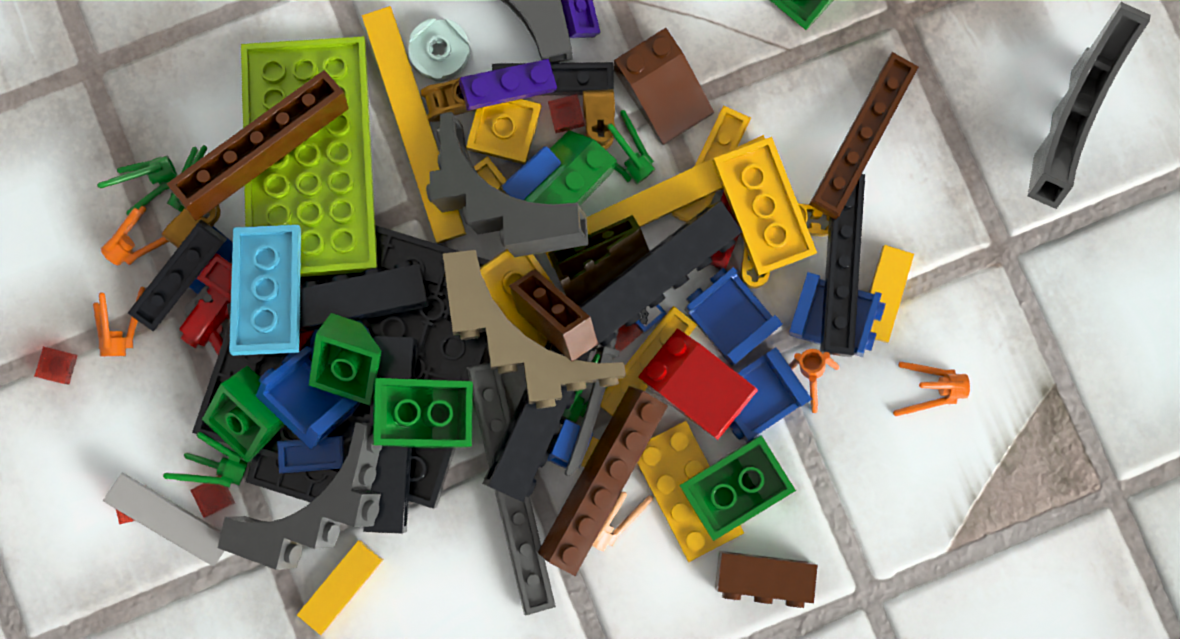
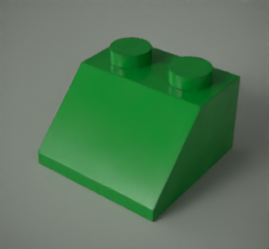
M333 313L328 316L316 333L309 386L371 405L374 395V378H377L381 349L362 323Z
M246 366L220 384L202 418L247 463L284 426V423L256 397L261 384L259 382L261 376L256 374L249 366Z

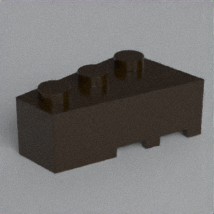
M631 215L589 234L588 245L552 251L548 253V256L566 296L579 306L650 250L639 224L634 216Z

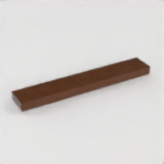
M894 52L889 55L809 203L810 206L835 220L840 216L919 66Z

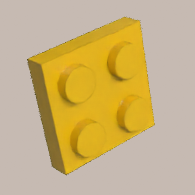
M519 99L477 108L466 149L525 164L528 160L542 105Z

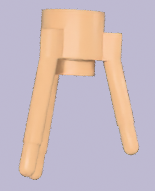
M621 492L592 546L601 551H604L608 544L613 546L617 537L651 503L653 496L649 495L612 532L614 527L610 523L627 496L626 492Z

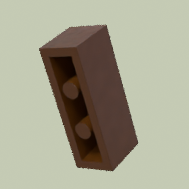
M536 269L509 285L518 313L571 362L598 345L591 317Z
M719 551L715 589L717 592H722V598L741 600V595L754 596V602L773 604V599L786 600V606L804 608L805 603L814 604L818 565L808 561Z

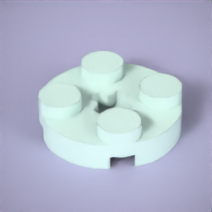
M428 19L420 23L411 33L409 39V58L415 69L424 77L433 79L436 82H443L459 74L466 66L470 58L468 38L464 30L456 22L449 19ZM435 43L438 45L445 43L447 45L444 49L445 54L433 55V45Z

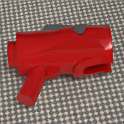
M206 285L184 308L187 318L179 328L183 333L180 338L194 348H197L198 345L205 347L210 342L217 355H219L223 343V338L221 337L223 331L222 323L226 318L229 319L227 304L231 302Z

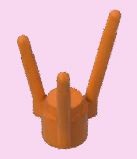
M141 206L139 209L134 208L112 238L101 247L102 254L114 265H121L124 261L131 265L137 258L169 242L162 237L133 252L135 244L127 234L146 211L145 206Z
M140 287L136 301L146 290L145 287ZM100 292L99 303L95 302L93 304L100 357L126 356V348H133V337L138 320L131 316L126 337H123V331H110L105 294Z
M808 349L802 354L796 353L789 366L793 370L799 364L801 373L809 379L810 397L812 398L810 401L812 413H817V378L821 377L825 372V364H828L834 370H838L839 365L830 358L829 352L822 354L817 349Z
M899 362L900 368L943 376L939 378L938 382H921L919 387L938 389L939 394L944 397L895 410L893 415L909 414L944 404H957V399H965L969 396L970 381L968 375L956 374L955 369L944 370Z

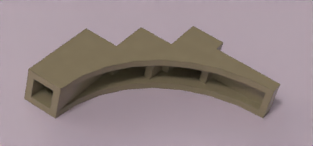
M476 250L443 254L453 335H460L461 340L479 338L480 332H486L491 370L498 369V374L518 372L517 366H523L528 404L536 403V409L556 406L555 400L562 399V386H566L567 391L587 389L586 383L599 382V387L614 386L619 384L618 379L626 376L624 362L594 363L576 359L571 362L566 356L552 352L526 337L506 318L491 297L481 275Z

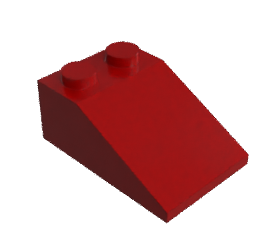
M678 328L638 376L652 392L717 440L758 391L746 379Z

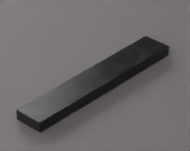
M861 174L840 216L836 220L829 216L820 352L822 354L829 352L830 355L854 356L865 174Z

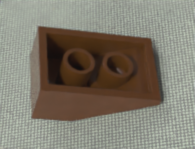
M667 28L662 29L614 60L615 74L662 145L714 113L685 55Z

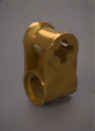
M460 78L444 83L432 84L420 91L421 96L426 99L429 110L427 115L429 122H440V114L452 112L456 116L476 110L467 111L465 101L460 99L462 92L459 84Z
M614 90L583 91L586 137L594 139L607 150L612 145L614 139L612 133L607 128L609 123H612L615 127ZM597 130H603L604 137H598Z
M219 205L208 212L210 213L209 217H201L200 219L213 227L221 216ZM184 208L162 232V236L178 248L200 219L195 221Z

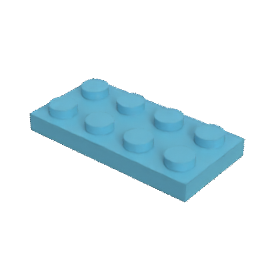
M299 225L233 228L229 352L233 356L299 352L301 228Z

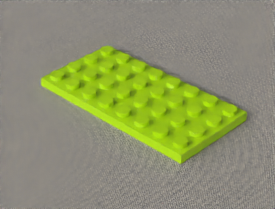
M364 36L241 44L243 128L323 70L343 90L349 107L347 111L244 186L245 227L300 226V277L363 273L365 270L378 268L367 57Z

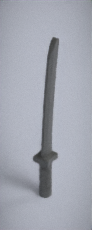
M617 337L605 346L597 348L596 354L600 355L598 363H612L613 358L619 357L620 350L615 349ZM593 382L584 417L564 472L566 476L572 475L581 466L606 388L599 387V382Z

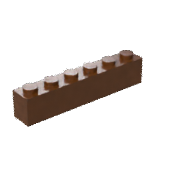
M323 70L168 182V187L193 219L197 221L347 111L349 107L343 90Z
M631 386L628 387L538 551V554L547 562L576 576L668 405L643 390Z

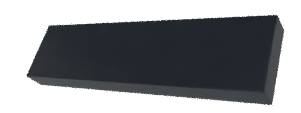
M613 62L550 63L557 89L555 92L537 96L583 95V91L614 90ZM526 63L492 64V71Z
M200 219L128 311V314L154 332L227 238Z

